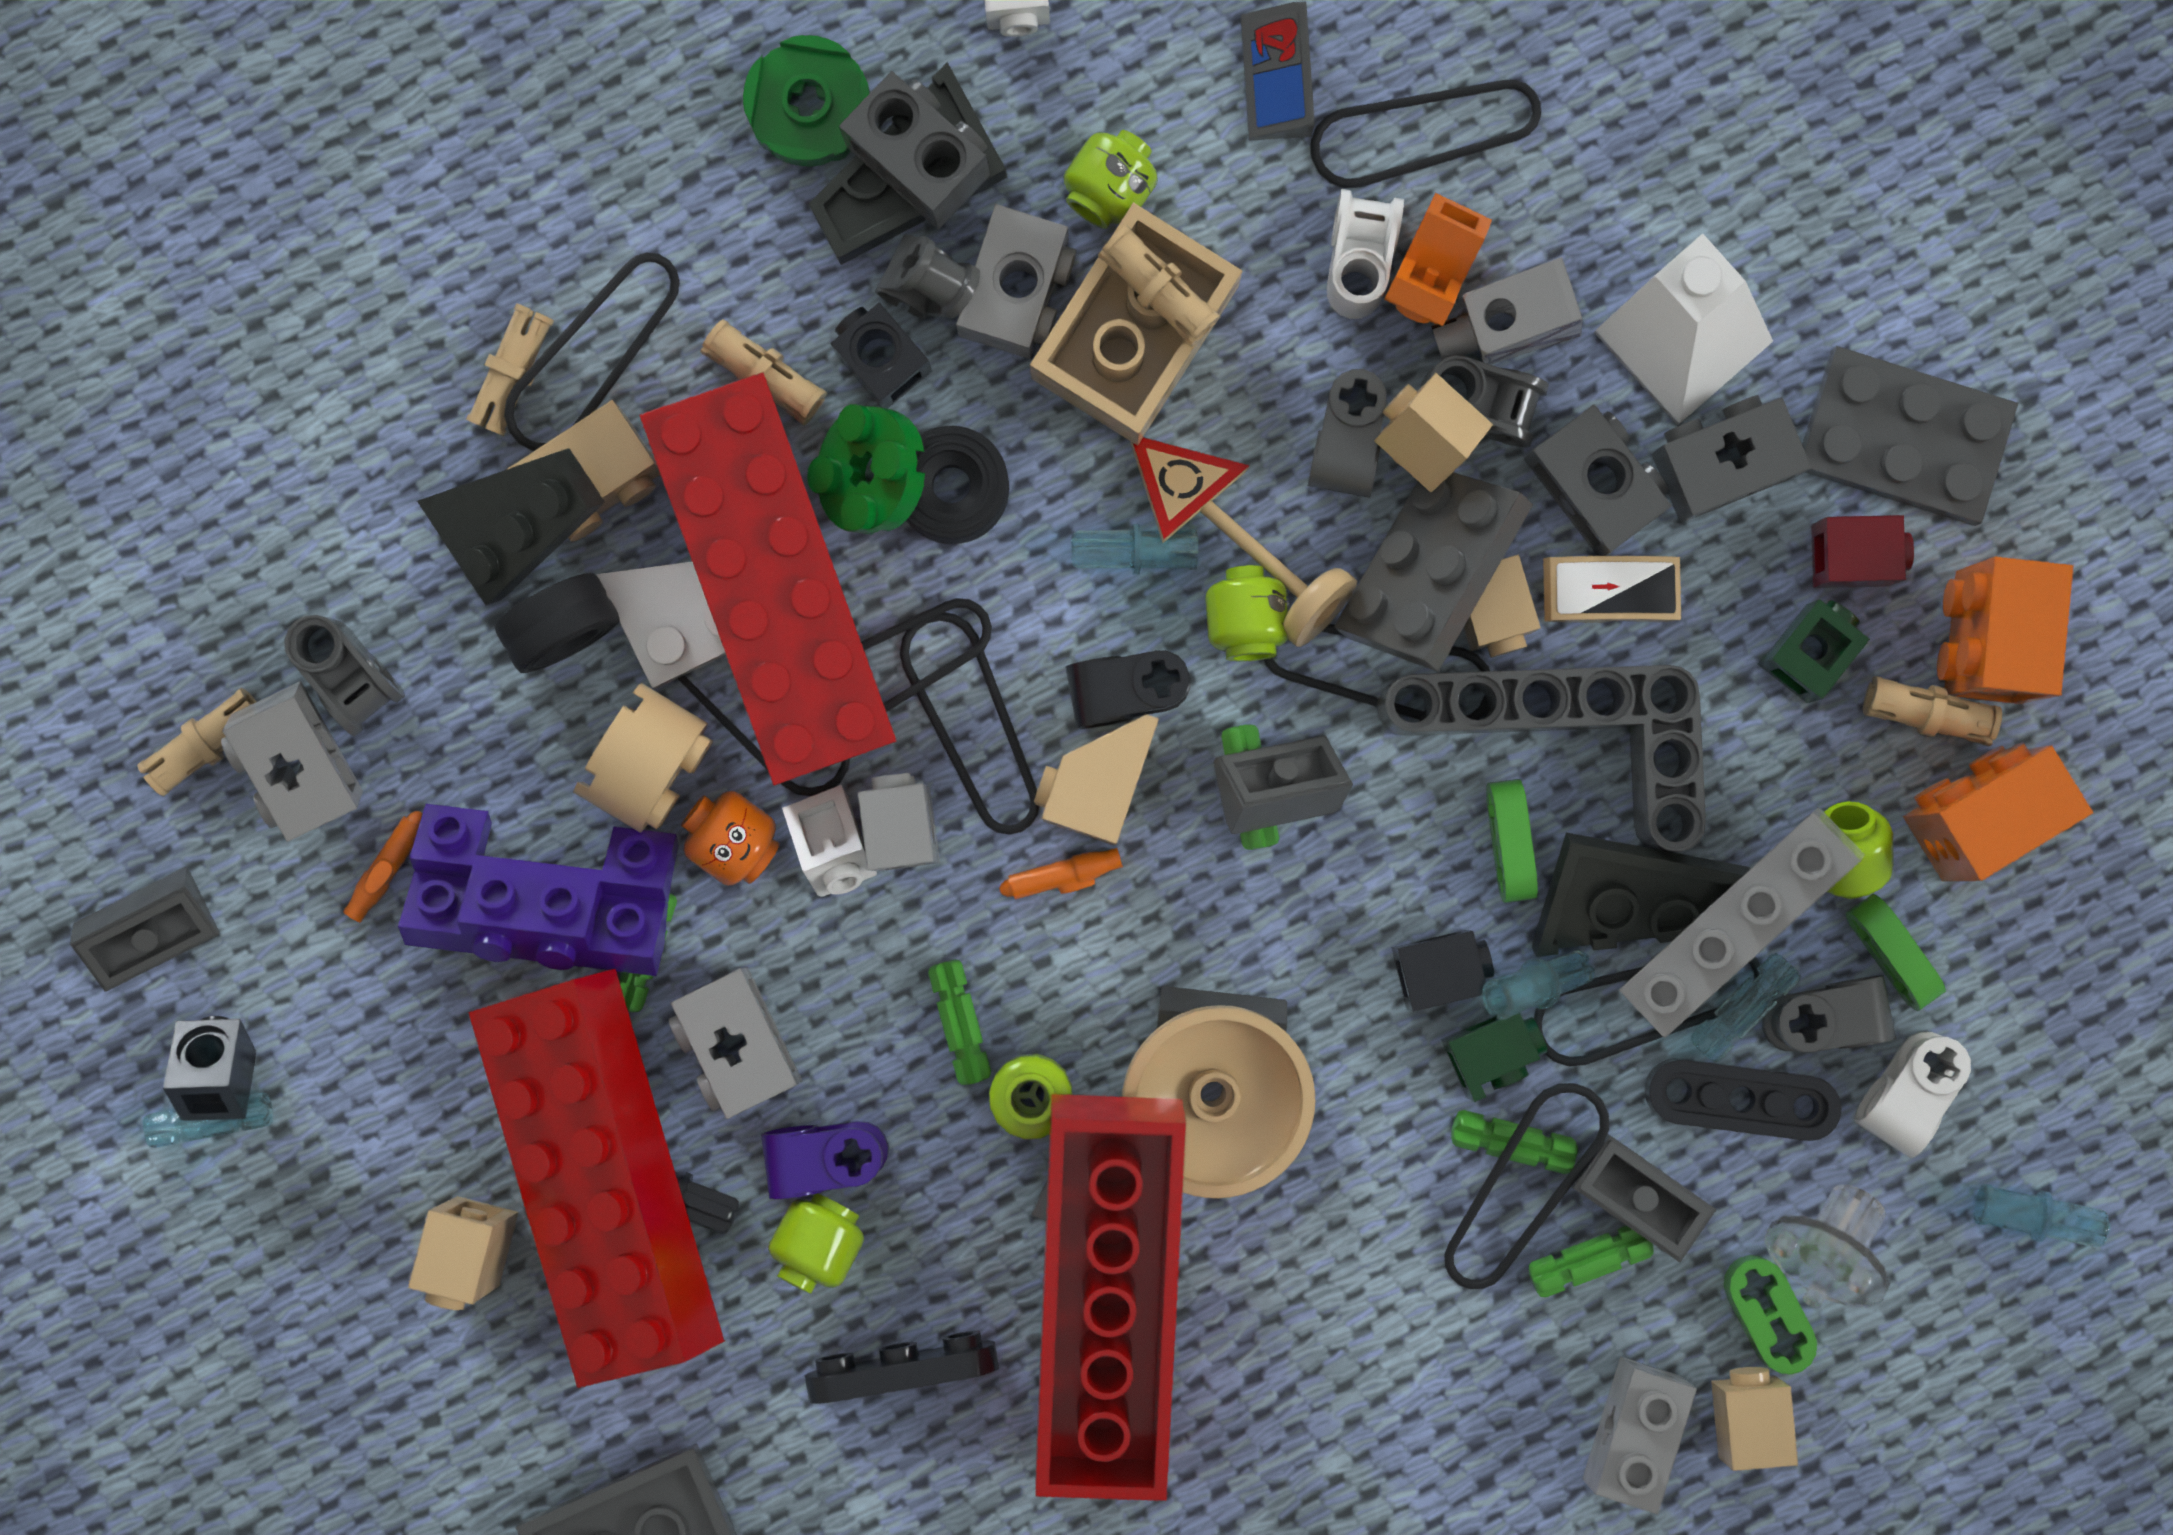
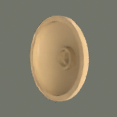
M1216 1005L1192 1009L1171 1018L1159 1026L1135 1053L1127 1070L1122 1089V1097L1183 1100L1186 1118L1183 1193L1203 1198H1229L1244 1195L1267 1185L1291 1165L1302 1150L1310 1133L1315 1113L1313 1077L1307 1060L1298 1045L1286 1031L1269 1018L1257 1012L1235 1006ZM1210 1082L1220 1083L1222 1085V1092L1216 1100L1205 1101L1201 1098L1202 1088Z

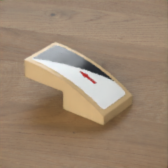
M1566 556L1543 558L1545 622H1672L1681 620L1680 557Z

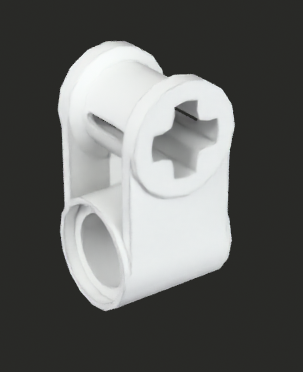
M1340 190L1331 239L1333 252L1327 282L1328 301L1339 315L1349 319H1361L1372 314L1379 306L1389 282L1392 258L1396 251L1401 228L1404 199L1394 198L1391 203L1354 198L1352 197L1351 190ZM1350 272L1362 273L1371 280L1373 291L1367 295H1354L1344 288L1341 278Z
M1918 1032L1909 1036L1901 1044L1882 1076L1870 1087L1859 1104L1854 1117L1855 1123L1907 1157L1914 1158L1932 1140L1940 1126L1943 1115L1968 1080L1971 1072V1059L1967 1050L1958 1041L1934 1032ZM1929 1051L1936 1053L1938 1060L1944 1064L1939 1074L1931 1072L1929 1065L1923 1061Z

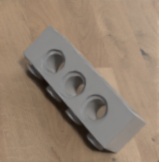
M1818 807L1619 991L1666 1038L1856 866L1865 854Z

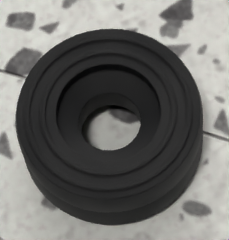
M954 425L940 426L923 432L920 436L924 452L916 451V471L925 473L924 487L918 504L906 521L919 534L938 543L962 544L980 538L997 524L1008 502L1009 479L1006 465L1000 452L985 436L966 427ZM947 468L960 469L970 479L968 494L965 498L955 503H947L940 500L933 490L936 476Z
M585 573L555 583L520 602L496 622L495 631L502 645L507 649L515 668L520 673H529L558 663L590 646L610 632L619 623L620 618L612 601L607 597L606 590L600 579L594 573Z

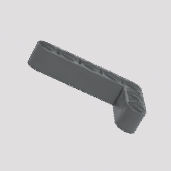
M1654 665L1412 674L1403 676L1390 683L1378 697L1377 712L1379 720L1389 731L1404 736L1629 728L1635 832L1638 839L1647 848L1680 852L1688 850L1699 843L1705 832L1706 812L1700 692L1695 678L1682 667ZM1658 679L1668 682L1675 690V706L1669 713L1658 710L1651 700V687ZM1594 681L1608 686L1613 695V706L1605 716L1592 711L1587 702V690ZM1529 684L1540 685L1549 694L1551 701L1550 709L1543 718L1534 717L1524 707L1522 700L1523 692ZM1466 686L1476 687L1486 696L1488 703L1487 712L1479 721L1469 719L1460 710L1458 703L1459 694ZM1403 688L1413 689L1423 698L1425 705L1424 714L1416 723L1406 722L1396 713L1394 706L1395 696ZM1661 743L1671 745L1678 753V769L1671 777H1666L1659 773L1654 764V752ZM1666 806L1675 809L1682 820L1681 832L1673 841L1663 838L1656 824L1657 816Z

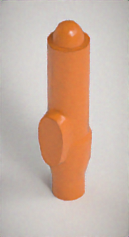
M414 811L407 817L403 816L369 869L362 874L356 884L351 900L343 910L345 915L361 923L368 911L384 896L389 889L390 882L412 851L422 812Z
M1118 848L1106 851L1085 852L1073 855L1069 859L1008 875L1009 879L1001 883L999 891L1002 895L1014 897L1016 900L1058 888L1061 894L1090 887L1095 884V879L1101 875L1123 868Z

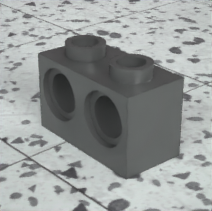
M891 71L839 125L846 147L939 230L990 176L987 157L984 153L988 147L983 139L963 121H959L954 127L937 111L941 104L922 83L913 79L909 84H906L898 75ZM903 115L912 120L910 128L900 135L891 136L880 131L883 123L892 116ZM940 157H951L960 163L957 170L945 178L933 177L926 171L931 162Z

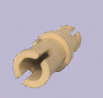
M1128 225L1116 232L1103 246V250L1099 252L1098 257L1116 271L1139 295L1137 302L1146 310L1152 307L1176 329L1175 331L1191 347L1199 342L1216 324L1215 322L1219 320L1220 315L1205 301H1202L1180 278L1182 271L1173 262L1168 265L1165 264L1143 243Z
M518 303L514 307L515 311L496 355L489 354L484 365L490 369L473 408L466 417V420L484 427L495 405L486 429L502 436L505 435L507 427L504 417L506 399L513 386L534 364L547 332L554 323L553 319L536 312L525 335L534 311Z
M724 319L720 320L713 327L703 342V348L700 352L726 368L740 380L764 372L774 403L787 411L789 415L797 419L802 425L810 422L827 396L825 390L805 379L783 362L784 356L774 348L768 351L741 334L739 330L731 326Z
M1874 676L1872 683H1869L1863 703V714L1865 716L1891 720L1916 727L1918 734L1934 737L1937 733L1967 739L1984 746H1991L1993 744V740H1996L2002 722V709L1999 706L1977 703L1948 695L1947 689L1931 685L1928 689L1897 683L1896 681L1879 676Z
M240 688L234 695L200 720L196 721L194 718L188 720L181 726V734L150 757L139 762L137 766L140 773H149L143 778L150 787L159 795L165 796L171 789L206 763L214 766L225 757L221 739L226 737L222 730L231 714L256 703L253 696L244 688Z

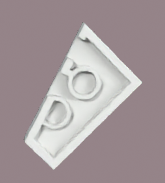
M693 562L596 574L606 590L607 597L612 601L619 614V622L652 689H657L726 655Z

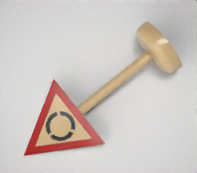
M1144 437L1138 446L1131 442L1162 543L1167 541L1201 512L1297 597L1283 623L1287 639L1297 647H1302L1319 635L1343 609L1357 586V580L1350 573L1340 568H1333L1321 574L1307 586L1212 502L1249 469L1250 465Z

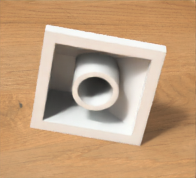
M1703 233L1594 331L1597 337L1677 426L1773 342L1746 281Z

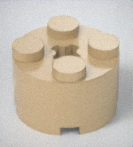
M640 683L633 691L635 695L644 699L636 711L623 705L588 761L585 770L595 775L591 785L585 782H577L573 791L576 795L640 833L647 824L655 829L663 825L680 797L679 794L670 789L682 769L690 774H694L713 743V740L703 735L708 725L707 722L643 683Z

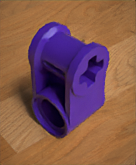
M861 1121L825 1126H793L761 1133L769 1199L802 1197L825 1190L858 1187L867 1184L883 1168L888 1158L889 1145L886 1136L877 1126ZM852 1139H857L859 1149H870L871 1156L862 1164L861 1169L856 1168L854 1159L843 1158L842 1151L852 1143Z

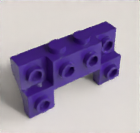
M425 804L410 854L414 873L398 924V929L405 945L473 953L479 958L491 962H505L510 958L537 961L541 965L555 970H568L573 966L602 970L616 968L618 972L657 976L665 944L670 888L679 848L676 834L643 830L640 833L633 828L613 826L603 869L597 870L484 856L492 826L488 811Z

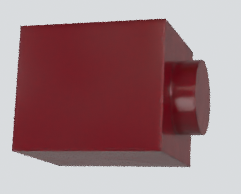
M1904 515L1825 517L1811 524L1813 588L1889 587L1906 580V571L1911 570L1914 561V542L1911 533L1904 530Z

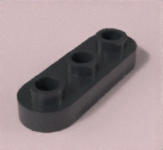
M1674 1058L1657 1064L1651 1070L1645 1082V1098L1650 1109L1658 1117L1675 1124L1815 1141L1829 1135L1836 1128L1841 1117V1101L1836 1090L1825 1080L1810 1075ZM1680 1078L1687 1086L1686 1096L1679 1102H1671L1666 1094L1667 1086L1672 1080ZM1745 1087L1750 1094V1102L1746 1108L1737 1111L1731 1106L1730 1095L1734 1089ZM1808 1095L1813 1102V1110L1808 1117L1799 1119L1794 1113V1102L1798 1097Z
M966 1331L943 1337V1347L918 1351L917 1342H903L880 1348V1358L855 1362L853 1353L825 1356L815 1360L817 1370L805 1375L809 1403L813 1404L831 1403L983 1376L999 1369L995 1341H982L980 1331Z

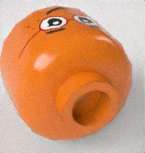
M726 791L720 794L714 801L703 795L691 808L681 824L684 829L690 832L684 843V855L717 881L728 886L735 885L741 880L748 884L754 882L773 859L780 843L773 839L776 831L775 821L735 791Z

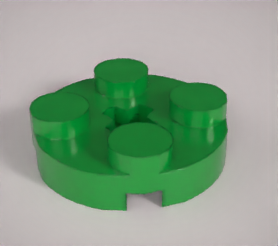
M799 35L779 42L780 47L771 50L764 58L761 55L756 60L745 80L743 90L744 112L758 143L779 160L797 166H820L831 161H839L846 158L851 151L845 145L839 125L870 94L868 82L859 64L851 58L850 53L840 44L824 37ZM805 86L815 87L818 99L825 101L822 109L814 110L811 116H801L799 108L795 105H790L792 96H802L805 92Z
M850 404L840 412L838 419L827 432L818 456L811 461L807 472L808 486L811 491L819 494L824 512L840 529L861 534H873L880 530H894L910 517L923 491L925 473L916 471V451L924 452L922 438L912 421L898 411L881 407ZM872 458L870 469L874 473V477L869 482L866 481L865 472L867 464Z

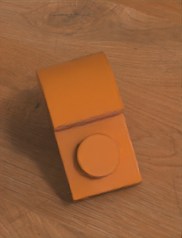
M1435 193L1384 300L1396 305L1397 310L1402 315L1419 323L1431 322L1444 326L1455 304L1461 286L1485 240L1492 219Z

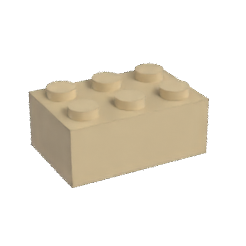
M1133 202L1113 235L1122 227L1128 225L1143 243L1165 264L1168 265L1173 262L1182 271L1180 278L1202 301H1205L1221 316L1239 287L1242 270ZM1098 257L1030 363L1031 379L1138 446L1210 331L1191 347L1175 331L1176 329L1152 307L1146 310L1137 302L1139 295L1116 271Z

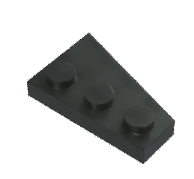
M946 62L932 77L933 82L927 87L941 104L937 111L954 127L959 121L969 125L988 147L984 153L987 157L990 176L971 195L973 196L1007 178V172L948 62ZM896 115L891 119L892 124L883 133L891 136L900 135L910 128L912 120L903 115ZM857 156L809 203L811 211L840 265L927 220ZM940 157L931 162L926 172L936 178H945L952 175L960 163L951 157Z
M570 448L417 501L486 606L505 598L605 503Z
M1566 832L1534 935L1532 949L1536 957L1559 955L1560 948L1591 945L1594 951L1617 948V942L1656 938L1659 943L1672 942L1750 870V867Z

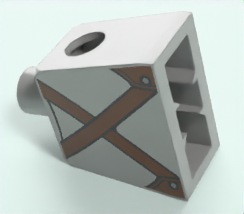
M1560 257L1464 294L1463 300L1467 314L1447 320L1444 326L1439 324L1431 326L1442 360L1450 356H1463L1479 350L1482 361L1492 365L1580 337L1582 335L1583 318L1563 258ZM1498 313L1509 314L1515 319L1512 326L1503 331L1491 329L1488 326V321Z

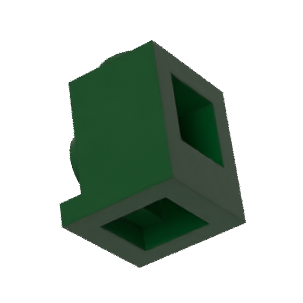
M1818 599L1805 605L1771 650L1759 661L1758 665L1803 701L1811 703L1822 700L1870 639L1857 629L1860 621L1850 610L1835 601L1829 600L1825 604ZM1807 637L1816 638L1821 643L1822 653L1817 660L1812 659L1803 652V642Z
M1513 1009L1506 1010L1441 1039L1466 1098L1473 1102L1486 1098L1481 1085L1491 1082L1493 1089L1496 1090L1516 1083L1529 1075L1526 1065L1539 1060V1055L1548 1052L1545 1040L1533 1017L1523 1020L1520 1012Z

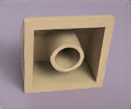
M1146 714L1063 755L1058 769L1046 765L1034 800L1035 805L1045 808L1042 820L1116 846L1159 719Z

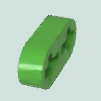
M1520 779L1487 783L1486 802L1497 883L1503 903L1536 899L1538 893L1537 872L1528 806L1522 781Z
M1872 894L1845 913L1851 928L1898 994L1910 1007L1920 1011L1946 992L1945 985L1937 971L1897 915L1879 896Z
M1747 1255L1738 1258L1727 1269L1723 1286L1726 1297L1756 1355L1765 1365L1778 1373L1792 1375L1802 1372L1811 1365L1816 1356L1817 1340L1787 1278L1777 1265L1761 1256ZM1750 1270H1753L1762 1277L1768 1275L1770 1277V1282L1763 1286V1292L1771 1306L1765 1310L1749 1294L1741 1296L1740 1290L1748 1285L1745 1274ZM1775 1319H1778L1781 1327L1790 1334L1799 1333L1800 1339L1792 1344L1795 1355L1789 1359L1779 1352L1771 1353L1770 1348L1778 1342L1777 1336L1769 1323Z

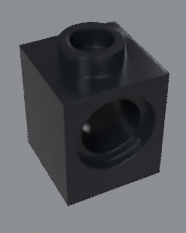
M880 302L869 311L863 306L857 308L835 328L838 337L830 344L836 356L881 408L888 409L932 372L927 357ZM875 339L887 340L895 346V353L892 359L880 367H871L861 361L863 348L867 343Z
M1462 930L1391 947L1407 1010L1414 1012L1489 994L1485 979L1494 977L1493 962L1486 941L1476 942L1474 931Z
M208 1016L201 1020L175 1022L163 1089L181 1121L246 1119L256 1050L241 1019Z

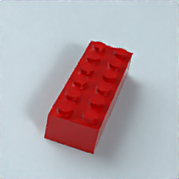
M764 372L640 414L642 425L773 785L897 742Z
M616 968L566 981L468 1012L577 1388L684 1363L725 1342Z
M1051 1094L1035 1497L1167 1501L1186 1140V1118L1182 1099Z

